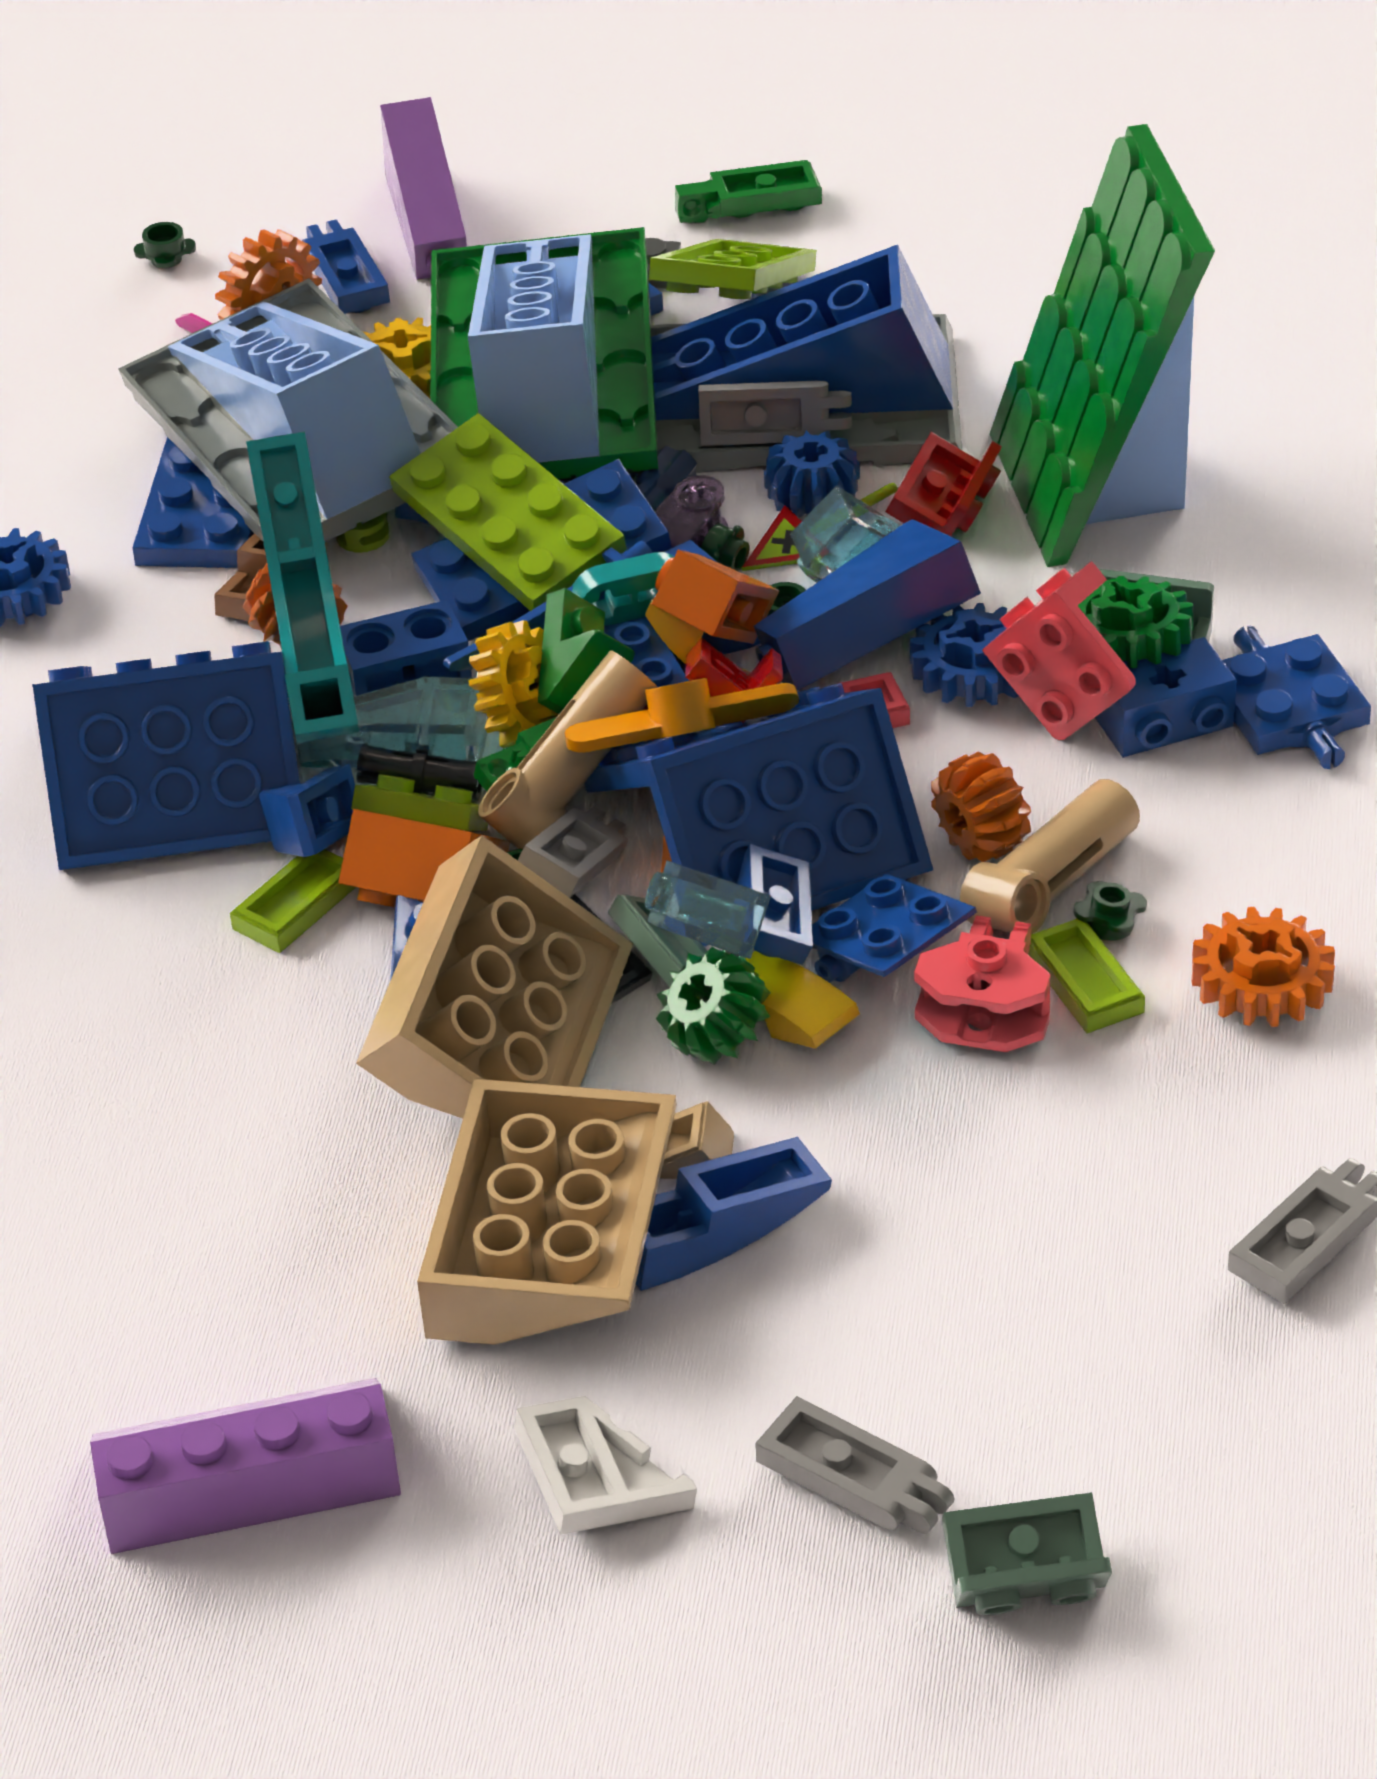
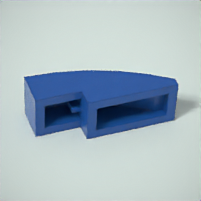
M798 1136L679 1168L675 1189L656 1194L636 1286L640 1291L682 1278L756 1242L799 1214L829 1191L832 1182L831 1177Z

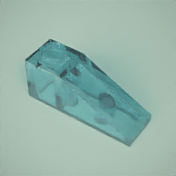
M422 677L355 696L354 703L359 733L297 743L296 740L300 767L331 768L350 764L351 769H356L359 751L363 744L416 753L417 748L430 749L434 756L477 762V760L483 758L487 738L485 725L488 716L486 713L483 714V712L475 711L476 693L479 691L469 687L468 680L474 678Z

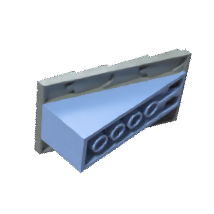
M310 278L118 368L124 385L132 392L135 401L164 429L166 436L210 479L212 486L243 517L245 524L262 541L263 536L246 441L305 431L324 541L327 542L357 527L356 524L359 522L363 524L406 503L393 492L389 476L458 428L380 350L379 345L373 343Z

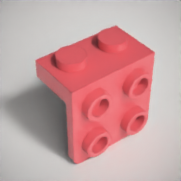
M1092 561L1073 576L1065 567L1036 590L1042 597V600L1036 605L1032 603L1028 596L999 619L1006 629L982 649L984 654L1050 735L1057 740L1068 738L1125 696L1136 684L1135 676L1078 607L1082 601L1107 580Z

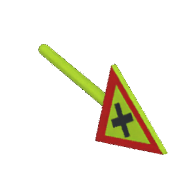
M889 483L811 527H808L784 505L742 566V571L837 558V553L818 536L893 495L898 489L897 485Z

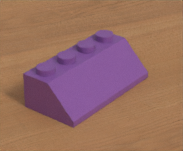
M377 1378L92 1434L90 1440L98 1500L111 1554L401 1495L392 1432L381 1383Z

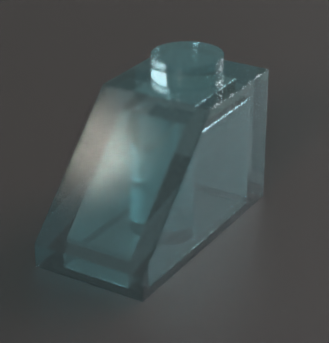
M836 485L790 535L800 556L797 559L799 567L811 580L817 583L900 527V525Z
M667 860L663 873L657 871L653 875L647 889L645 908L651 910L647 922L664 930L751 959L771 895Z

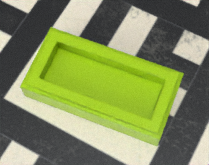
M326 849L312 856H296L230 912L232 929L280 954L356 888L338 883L343 857Z
M1076 918L1031 934L1028 955L1050 973V987L1086 1034L1145 1013V995L1087 922H1082Z

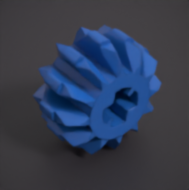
M805 430L803 436L785 435L783 436L782 444L769 447L766 470H764V488L767 489V497L774 500L776 511H781L785 505L798 518L807 514L813 515L819 520L822 513L835 514L842 510L843 505L855 502L858 480L860 479V462L857 460V452L849 448L847 439H831L829 431H825L820 435H811Z

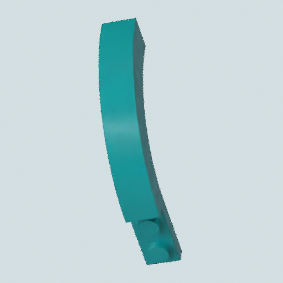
M305 431L246 441L297 743L359 733Z

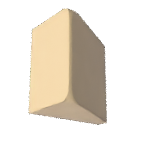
M708 1101L674 1114L660 1179H677L679 1168L732 1154L734 1132L731 1126Z

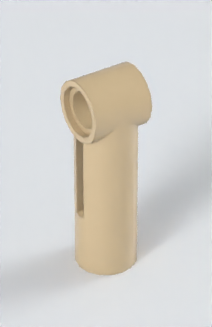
M609 651L518 767L506 771L488 789L478 808L479 817L518 849H523L527 843L566 813V805L613 748L585 753L571 751L566 747V729L581 722L642 711L647 705L645 690L656 688V684L628 660L614 651Z
M1099 779L997 864L980 862L974 865L967 873L960 893V901L976 907L977 913L968 918L967 921L973 924L976 915L991 917L993 929L1009 933L1013 930L1016 921L1031 924V934L1037 932L1047 917L1050 902L1137 828L1140 822V810L1130 792L1115 781Z

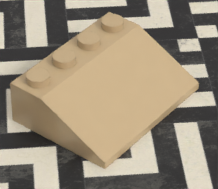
M481 835L439 865L356 1064L408 1100L462 1119L474 1079L580 1087L633 943Z
M474 1079L417 1280L425 1339L496 1345L630 1310L677 1106L676 1095Z

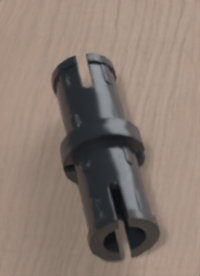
M363 744L359 751L356 770L362 772H358L356 775L357 783L377 785L378 775L394 776L414 780L413 792L435 793L436 785L472 791V800L479 801L483 789L478 780L473 776L477 763L475 761L434 756L430 749L417 748L416 753Z

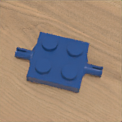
M1247 625V631L1244 626L1238 629L1234 634L1233 641L1243 654L1223 659L1222 661L1237 679L1234 722L1256 754L1260 755L1286 747L1306 746L1312 750L1323 768L1330 769L1331 763L1334 768L1339 766L1345 758V752L1339 747L1333 737L1343 731L1370 724L1371 705L1319 634L1275 646H1269L1265 644L1254 626Z

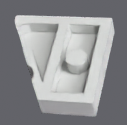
M580 1396L516 1409L514 1430L560 1535L694 1509L697 1487L694 1481L684 1473L674 1480L649 1460L651 1447L631 1431L617 1427L612 1422L610 1415L588 1397Z

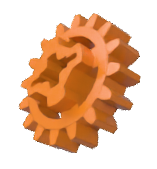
M265 229L260 230L258 242L245 237L243 239L244 252L241 255L230 252L228 255L230 262L233 264L230 272H219L218 277L226 282L225 289L215 294V299L226 304V306L217 315L222 320L309 278L317 286L322 284V278L312 274V271L317 268L320 261L309 254L311 246L280 229H277L275 234Z
M1254 906L1248 907L1246 918L1238 919L1230 912H1225L1222 914V928L1207 923L1203 926V938L1193 942L1191 983L1192 986L1201 987L1200 1001L1203 1004L1219 1000L1218 1015L1223 1018L1237 1011L1243 1013V1025L1250 1026L1255 1021L1256 1016H1266L1267 1022L1271 1027L1279 1026L1280 1015L1288 1014L1299 1022L1304 1020L1305 1005L1320 1010L1324 1004V993H1332L1335 971L1334 946L1325 945L1326 932L1323 929L1306 931V917L1301 915L1294 918L1291 922L1283 920L1281 908L1275 907L1269 917H1260L1259 912Z

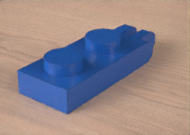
M337 219L326 221V234L322 233L317 224L306 226L307 238L302 239V241L311 246L309 254L320 261L314 272L322 278V286L329 298L344 314L350 312L361 313L374 306L390 303L388 283L353 227L343 229Z

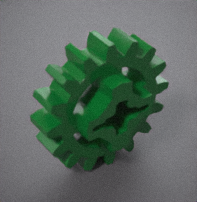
M1118 576L1117 578L1105 581L1078 605L1122 661H1126L1130 668H1137L1139 660L1142 659L1159 664L1161 663L1162 653L1177 656L1181 653V644H1190L1192 641V631L1194 630L1193 603L1187 602V593L1184 590L1171 592V583L1168 581L1157 585L1154 582H1149V577L1143 576L1136 583L1128 582L1125 576Z

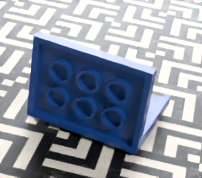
M268 641L232 646L233 658L212 660L211 650L175 655V666L152 668L151 658L115 663L117 673L93 676L92 666L48 670L49 682L32 684L58 869L65 870L270 842L271 837L259 794L264 790L300 784L282 651L271 653Z
M842 683L823 688L814 687L800 692L797 690L799 703L784 713L749 719L744 724L739 721L719 725L716 728L703 730L691 735L687 733L653 739L654 741L646 740L635 744L616 746L609 751L586 780L584 785L587 793L650 786L692 931L703 946L724 940L723 930L744 855L750 844L809 862L811 911L853 897L863 890L870 881L882 877L886 873L906 880L934 870L881 688L845 693Z

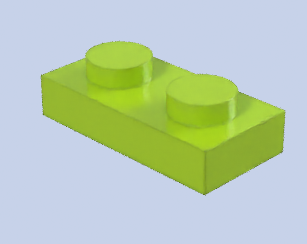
M378 775L377 785L355 784L351 809L465 831H487L488 823L478 815L480 804L471 803L472 791L436 785L434 796L413 792L414 780L387 775Z

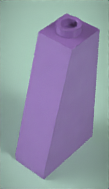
M431 97L380 105L385 176L416 280L431 278L432 250L467 247L466 234Z

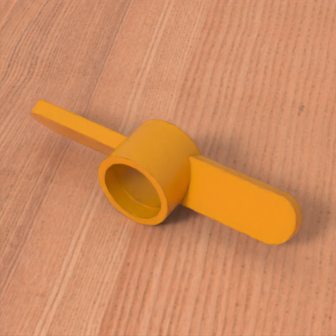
M707 678L646 689L647 710L574 724L565 731L566 747L574 752L585 753L651 739H661L716 728L719 725L784 713L799 703V696L793 684L780 683L710 697Z

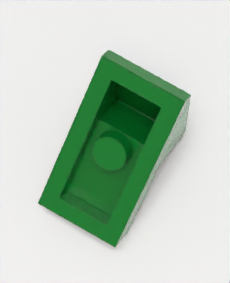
M566 588L547 594L538 703L557 714L561 713L609 651H614L630 663L635 656L634 650L604 633L605 611Z

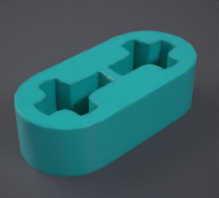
M654 552L591 567L577 577L573 584L572 592L605 611L604 626L646 617V610L652 598L654 599L658 592L655 588L658 573L668 559L674 558V556L665 552ZM607 590L604 594L605 599L598 601L600 597L599 592Z

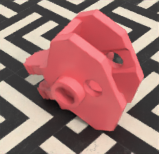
M976 915L970 933L961 932L959 941L920 953L914 971V981L921 986V992L915 1007V1019L940 1042L1009 1052L1044 1040L1050 1022V973L1028 955L1031 944V924L1016 921L1009 939L993 937L991 917ZM971 1024L972 1026L982 1030H973L968 1025Z

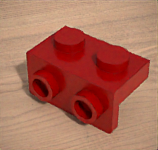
M930 432L885 513L903 524L913 519L949 536H952L956 528L966 533L984 504L975 499V496L977 495L984 500L1001 473V470L995 467L993 463L1002 446L992 441L979 461L933 432Z
M701 637L686 655L685 677L689 681L707 678L710 697L780 684L783 679L782 658L779 653L771 648L748 675Z

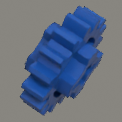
M13 528L7 537H0V627L8 618H14L19 625L25 624L26 617L32 614L43 617L47 615L45 604L60 605L63 602L62 591L70 590L69 576L71 574L67 553L65 550H59L58 540L55 538L43 542L42 534L37 530L27 537H21L19 528Z
M977 603L974 609H963L959 605L952 609V615L945 616L942 614L932 619L931 625L923 624L917 627L916 637L910 638V664H912L913 680H923V691L926 694L942 690V702L944 703L951 702L956 696L963 697L966 707H973L976 700H986L991 706L998 705V695L1001 693L1012 698L1019 697L982 651L985 646L1006 629L999 619L1007 613V608L1002 606L995 610L994 613L985 612L984 603Z

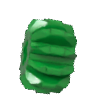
M711 947L704 957L688 953L686 968L681 972L669 971L673 982L671 987L656 994L664 1007L656 1017V1020L661 1025L662 1030L667 1033L666 1037L672 1041L671 1045L686 1056L690 1054L694 1058L697 1057L701 1061L715 1065L722 1055L738 1059L740 1045L744 1040L758 1041L754 1027L756 1023L770 1017L762 1003L771 992L766 988L764 981L759 978V974L754 971L755 967L742 956L736 957L732 953L728 954L724 950H718L714 947Z

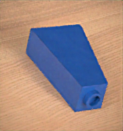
M913 519L904 523L755 624L753 627L761 644L755 650L758 661L760 662L766 653L773 648L782 658L783 679L781 682L793 684L796 690H800L980 595L979 586L962 542Z

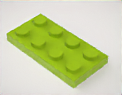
M713 239L651 257L649 280L667 282L666 290L671 292L699 293V288L719 287L720 297L751 299L752 294L767 293V288H782L783 283L798 282V276L815 271L817 250Z
M479 413L389 476L394 493L530 611L545 603L547 594L571 587L577 577L586 569L605 564L606 561L602 553L612 547L621 554L627 550L624 534Z

